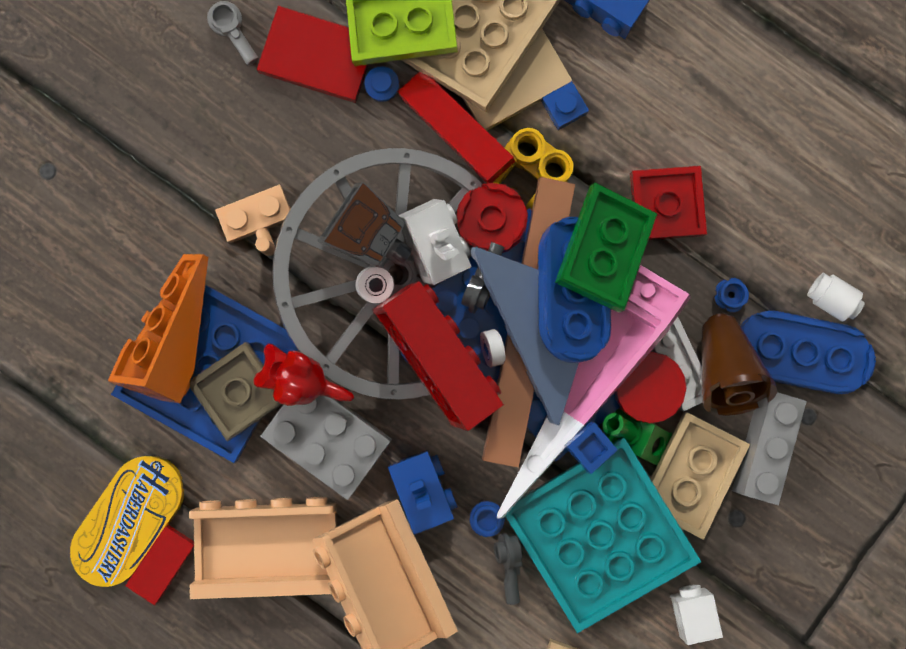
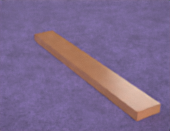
M544 177L538 178L521 264L538 269L540 239L550 225L569 217L575 184ZM507 332L504 347L506 358L504 364L500 367L497 382L501 390V394L498 397L504 405L491 414L482 460L519 468L534 388L526 373L527 369L520 354L516 352Z

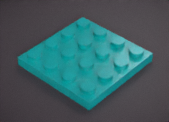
M625 438L613 442V445L618 450L592 474L587 473L577 463L522 496L505 515L577 633L701 563L696 551Z

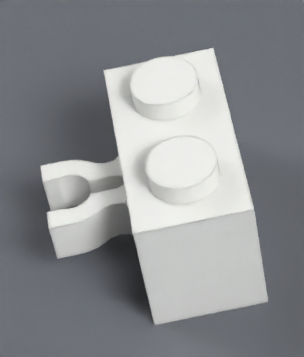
M432 199L398 215L405 223L402 234L407 245L412 248L411 255L423 282L435 285L471 267L468 256H470L469 246L461 236L459 237L454 225L457 223L456 214L451 205L446 204L445 200Z

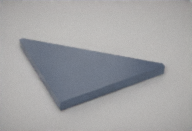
M472 247L470 253L480 268L484 277L483 281L495 306L500 311L506 324L505 328L516 352L520 354L537 397L540 398L547 412V418L550 423L559 425L579 363H568L556 358L548 351L541 339L538 298L539 270L481 248Z

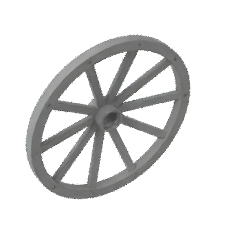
M387 148L361 153L339 162L322 173L300 194L289 210L277 238L272 269L273 289L280 318L289 337L301 353L320 363L325 376L335 383L363 395L384 399H411L427 396L430 393L421 381L399 383V348L389 334L387 383L370 381L354 376L335 365L373 314L372 309L380 303L367 301L326 357L310 341L297 318L294 308L357 291L356 280L291 297L289 288V260L294 239L361 267H371L319 243V236L298 228L315 200L334 183L345 200L351 191L345 176L372 166L399 164L395 213L397 215L407 212L411 166L431 170L461 187L448 203L454 212L457 211L459 203L467 192L482 185L467 170L438 155L421 150ZM401 231L397 238L404 243V236ZM411 254L404 264L399 266L403 271V278L398 284H394L390 296L406 285L420 281L423 286L428 284L423 282L421 278L416 277L419 272L416 265L413 264L414 260ZM384 257L378 267L389 271L390 267L396 263ZM428 284L431 288H434L436 286V284Z

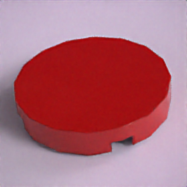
M498 183L482 184L481 187L467 192L458 205L456 215L460 236L467 242L470 248L478 247L488 251L491 242L505 247L503 253L508 252L519 244L526 232L528 221L527 209L520 195L512 188Z
M650 352L614 393L615 399L624 413L634 420L655 423L665 421L676 414L684 402L687 388L685 376L675 361L667 355Z

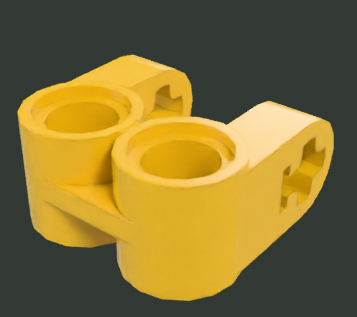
M524 128L516 132L504 147L514 157L515 163L493 183L501 184L515 166L527 171L537 181L538 178L544 177L568 182L573 172L574 164L568 153L550 145L539 131L533 128ZM524 142L531 143L535 147L536 153L531 156H525L519 152L518 145ZM550 163H556L562 168L563 175L557 178L551 177L546 172L545 166ZM535 194L527 203L526 209L530 208L532 211Z

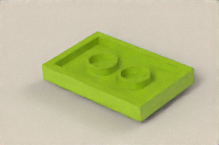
M346 0L351 56L354 66L458 52L452 0Z

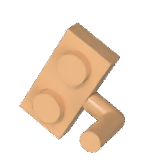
M279 184L218 208L215 211L227 242L231 244L255 234L257 237L256 248L264 255L271 256L274 254L275 245L268 229L284 222L290 206L283 188Z

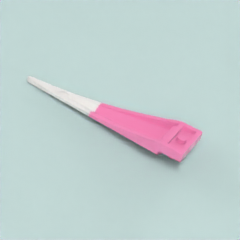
M642 265L639 266L625 310L618 313L611 309V334L608 343L596 357L578 364L560 424L550 423L546 417L497 513V519L505 517L566 448L564 445L583 429L669 332L671 325L690 299V295Z

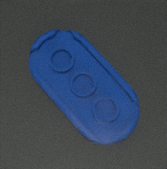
M566 217L550 225L543 233L538 247L540 336L545 347L552 355L568 363H580L596 357L601 349L605 348L611 334L610 308L555 283L578 217Z
M764 311L754 314L741 324V328L776 383L831 394H848L864 385L874 372L876 363L874 349L865 338L866 336L852 326L779 311Z

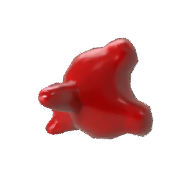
M269 343L265 346L264 366L255 375L253 381L256 387L273 389V398L279 404L287 406L307 405L319 396L348 402L354 399V395L350 391L325 378L323 369L316 360L299 351H289L286 354L274 344Z

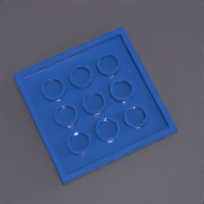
M205 285L195 369L191 379L244 342L250 344L263 364L265 363L264 348L269 343L274 344L286 354L289 351H299L285 328ZM118 385L115 386L111 393L112 396L233 463L238 461L260 420L232 440L226 441L191 388L183 396L180 404L161 401Z

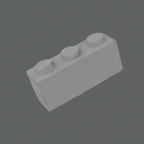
M777 392L774 399L770 402L767 401L766 397L757 402L759 408L753 411L745 440L750 446L736 473L732 488L733 492L779 506L807 401Z

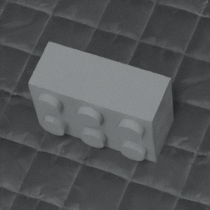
M319 396L307 405H283L260 436L346 500H349L392 441V438L344 403L326 396Z

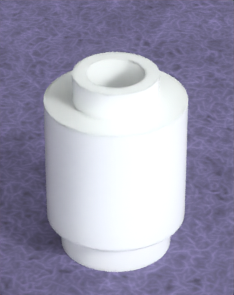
M822 273L814 281L807 294L808 297L813 299L814 305L842 322L848 318L854 319L857 317L865 304L861 300L863 292L834 274L828 276Z

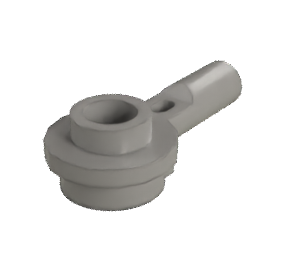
M228 1L215 3L207 14L210 28L220 36H228L248 66L257 62L259 57L240 30L242 15L239 8Z

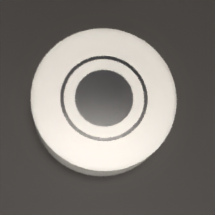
M371 266L363 269L358 274L356 290L365 301L381 303L392 294L394 287L393 278L387 270Z
M495 329L481 332L480 343L487 365L494 367L504 364L506 358L505 348L499 332Z

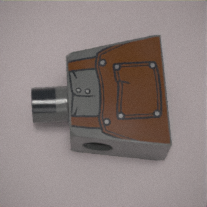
M363 182L355 183L318 239L319 243L375 267L379 266L384 257L401 266L408 259L412 251L411 247L397 238L405 226L404 221Z

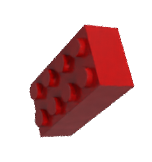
M420 281L408 284L372 310L450 424L469 431L504 405L498 397L501 394V390L490 376L485 378L478 367L481 361L475 351L469 345L464 347L457 337L460 330L454 320L449 315L444 317L436 306L439 303V299L433 289L428 284L423 286Z

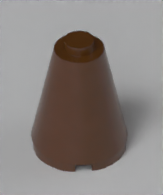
M723 313L709 317L702 326V402L705 410L710 412L711 408L717 409L718 415H738L758 409L757 402L765 397L768 402L774 399L777 394L775 381L736 318Z

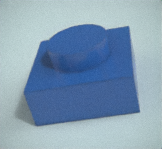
M572 81L542 97L541 100L557 130L564 128L589 112Z
M590 422L564 445L589 474H592L618 450L595 422Z

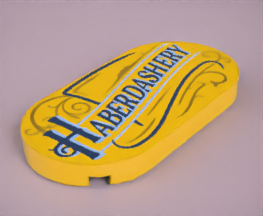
M141 456L128 461L118 470L74 534L71 542V562L75 571L83 580L95 586L109 587L120 584L133 575L164 527L169 525L183 503L184 489L182 476L173 463L159 456Z

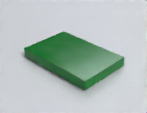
M597 183L590 185L555 283L618 313L624 311L657 213Z

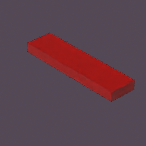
M418 72L397 91L399 97L486 183H493L515 163L514 157L431 77Z

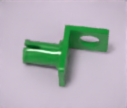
M620 409L606 416L603 421L605 435L612 443L618 439L625 438L636 456L655 465H658L672 437L671 433L657 425L634 420ZM660 437L659 446L652 454L653 444Z

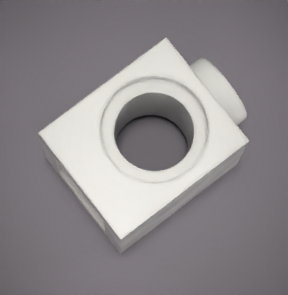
M688 585L679 589L680 593L670 595L679 636L687 645L723 638L714 595L706 588H701L700 585Z

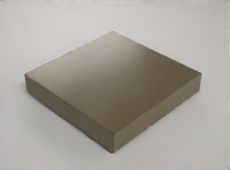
M244 342L190 380L191 390L226 441L232 440L282 405L274 400L273 389L259 388L254 385L253 379L262 370L264 364L248 342Z

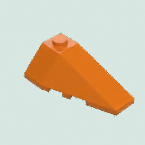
M183 254L160 290L162 300L151 312L147 310L141 321L146 325L135 341L127 340L108 382L161 401L181 403L183 396L186 395L190 388V379L195 369L209 257L204 254Z

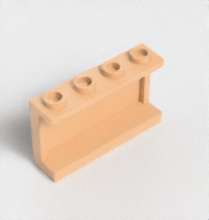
M327 497L306 498L305 504H292V498L271 499V505H257L256 499L236 500L235 506L222 507L219 500L199 502V507L189 511V519H194L195 581L190 584V599L331 594L328 583L331 580L326 569H322L314 557L313 549L316 547L312 539L337 527L336 502L327 503Z
M398 499L385 502L312 539L316 547L313 549L314 557L318 565L322 569H326L331 580L328 583L330 593L337 603L341 602L346 616L343 618L345 626L351 636H356L361 649H420L437 638H448L458 632Z

